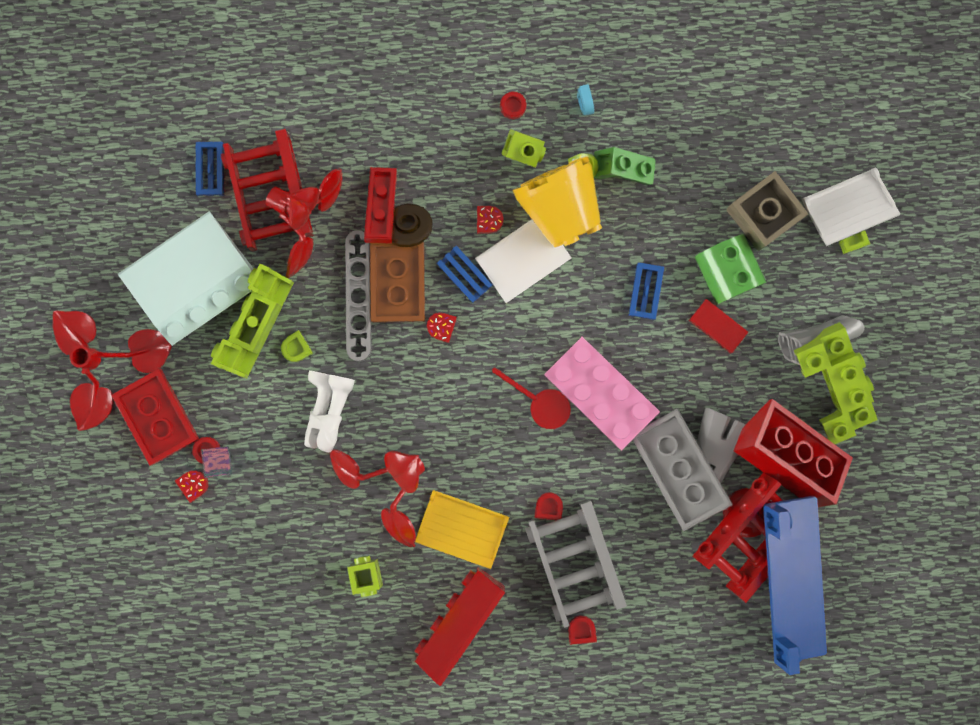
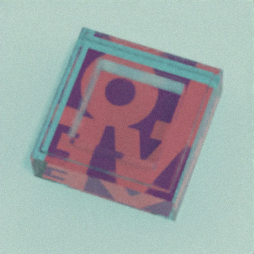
M229 446L201 450L204 478L232 474Z

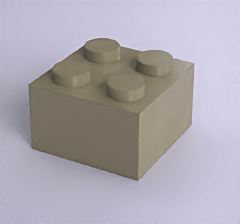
M776 171L734 201L726 209L758 252L809 214Z

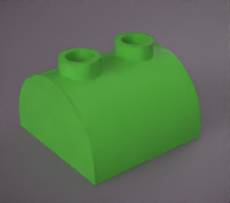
M744 234L723 241L695 256L716 305L767 283Z

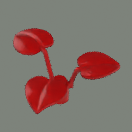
M341 168L334 169L328 173L319 189L307 187L290 194L278 187H274L268 193L266 206L279 212V218L285 220L299 235V241L294 244L289 255L286 278H290L298 273L308 262L313 251L314 242L311 237L306 238V235L300 228L307 222L317 204H319L318 210L322 212L334 204L342 186Z
M53 311V331L58 347L63 353L70 355L72 365L82 368V374H86L93 382V385L90 383L80 384L71 394L70 408L76 421L77 430L84 431L98 426L110 415L113 409L114 400L111 396V390L99 387V381L90 370L99 366L101 358L132 357L134 368L140 372L152 373L160 369L165 364L172 345L160 331L143 329L135 332L128 340V347L131 352H99L88 345L96 336V324L90 315L80 311Z
M333 449L330 452L333 469L341 482L349 488L356 489L360 486V480L363 481L387 472L393 476L394 480L401 487V491L390 505V509L384 508L381 511L382 522L394 539L405 546L415 547L416 534L414 526L404 513L397 511L396 507L406 492L413 493L418 488L419 475L425 471L424 464L419 455L389 451L384 456L386 468L368 474L359 473V466L353 458L342 451Z

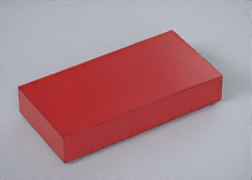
M707 299L703 301L688 320L730 354L733 353L748 334L747 330Z

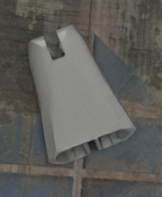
M841 315L817 326L779 332L778 343L784 358L800 365L793 350L815 339L823 329L840 322L846 328L851 340L859 337L864 332L865 327L860 320Z
M705 407L697 443L721 483L738 456L733 450L741 430L746 424Z

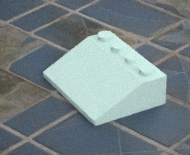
M209 211L119 272L118 276L155 327L173 346L250 293L251 290L248 289L249 283L247 281L254 268Z

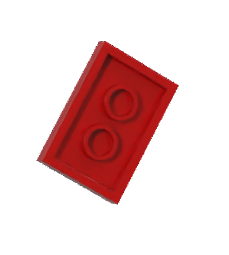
M162 369L153 371L111 395L149 466L157 464L199 439Z

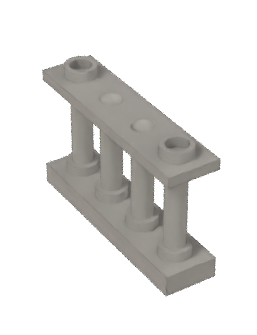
M590 500L579 503L581 509L577 510V514L536 527L534 519L528 520L530 527L525 528L530 544L536 543L556 605L551 606L556 622L562 621L564 628L569 626L566 616L606 602L608 605L613 603L616 610L627 607ZM579 524L581 526L587 525L590 535L585 537L586 540L547 553L544 552L540 537ZM587 550L596 552L598 562H595L594 566L556 579L553 578L549 563ZM597 576L605 578L607 588L603 589L604 592L562 605L558 589Z

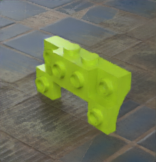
M259 264L257 269L254 268L248 277V289L252 292L242 304V313L238 321L236 320L233 323L229 332V339H222L221 343L218 342L211 353L213 358L212 365L246 379L294 284L292 280L262 264Z
M840 322L823 329L815 339L793 350L805 378L822 371L833 404L838 409L830 415L819 419L829 441L833 444L840 443L856 436V429L878 420L872 405L874 400L871 391L874 390L870 378L867 375L865 376L863 368L866 367L865 361L859 352L855 353L853 351L846 328Z

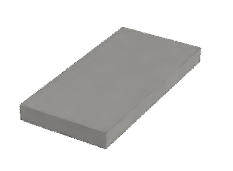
M678 409L647 425L633 439L683 531L696 526L733 505Z

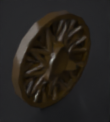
M417 204L396 206L394 208L392 244L399 247H413L427 240L433 227L430 213L424 207Z

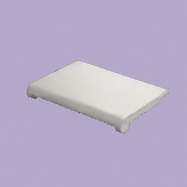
M877 168L802 198L805 209L809 213L808 215L826 246L900 215L894 200L880 178Z
M531 219L477 256L475 260L505 303H507L570 260L571 256L563 245L554 247Z

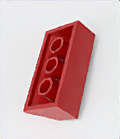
M773 399L769 400L742 428L733 450L759 470L779 481L783 487L797 497H816L818 507L837 504L853 459Z
M479 567L475 572L472 570L468 572L462 581V584L465 586L459 595L457 593L452 595L446 604V607L449 608L444 617L439 615L430 627L434 631L430 638L427 640L423 637L414 650L418 654L415 662L439 686L443 684L505 594V585Z

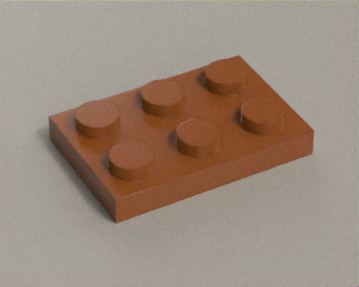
M424 242L413 247H399L387 243H370L372 323L425 322Z

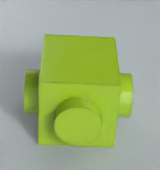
M510 129L501 154L536 168L537 163H541L544 158L546 148L543 146L545 142Z
M370 555L354 559L353 564L347 567L352 595L360 593L361 597L377 594V590L383 586L378 559L371 560Z

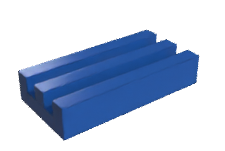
M196 142L197 196H224V166L221 159V153H224L223 142ZM203 148H207L208 189H203ZM214 148H217V189H214Z
M457 245L442 260L437 262V265L472 303L492 286L490 281ZM456 254L484 284L482 288L453 258ZM448 261L475 289L476 293L474 295L445 265Z
M637 263L628 316L656 320L664 267ZM643 269L647 271L642 295V302L640 311H636V304ZM652 271H655L657 276L651 313H647L646 306Z

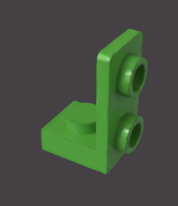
M616 147L594 152V157L598 161V172L594 177L595 179L620 177L645 185L653 184L656 162L654 158Z

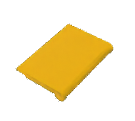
M433 490L415 542L491 569L509 517Z

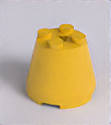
M588 156L569 162L568 165L547 171L520 185L521 187L513 189L517 201L554 247L563 244L564 246L570 245L580 240L578 236L585 233L587 235L602 229L593 171Z

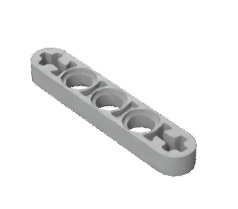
M356 230L349 233L345 241L346 351L351 359L361 362L369 358L372 350L370 243L360 246V254H366L365 259L361 257L350 259L351 254L356 255V248L354 245H351V242H354L357 236H360L361 240L364 241V232ZM358 262L363 263L366 267V271L361 277H355L351 274V267ZM356 289H362L366 293V299L360 304L354 303L351 299V295ZM355 316L365 317L366 326L362 330L353 329L351 322ZM367 333L366 339L361 338V345L366 347V352H362L361 357H357V354L352 352V347L357 346V338L351 339V334L363 335Z

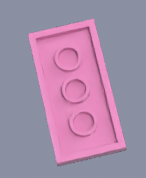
M583 337L544 374L621 451L660 413L650 401Z

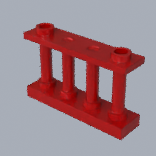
M286 129L275 131L277 140H274L273 144L234 153L233 148L228 143L223 144L225 153H221V159L224 168L229 169L243 230H239L242 245H247V248L252 252L257 251L255 240L294 231L287 222L252 230L249 215L271 210V208L266 206V200L246 204L243 189L278 180L287 181L289 188L287 192L290 194L303 189L290 135ZM274 154L277 157L281 156L283 165L279 166L278 170L240 179L238 163ZM310 217L304 226L300 228L306 235V238L314 236Z
M762 473L752 483L749 490L710 536L700 544L698 550L692 556L709 570L715 564L731 579L726 587L745 603L768 578L766 539L755 550L739 534L751 522L765 536V522L757 513L767 501L769 503L783 501L775 493L781 486V483L765 473ZM732 543L749 558L739 571L721 556Z

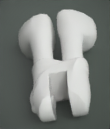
M309 371L308 381L318 388V396L313 411H310L304 445L309 448L318 447L320 450L329 453L336 444L338 428L342 420L340 414L348 394L353 389L355 380ZM330 401H331V405H330V408H329V412H328V414H327V410H328V407H329V404H330Z

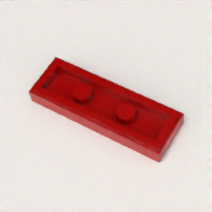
M370 167L364 231L365 243L392 244L397 168Z

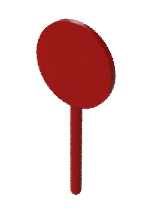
M497 368L492 369L494 374L532 399L531 415L540 427L556 429L567 422L571 407L568 398L562 392L547 389L534 395Z

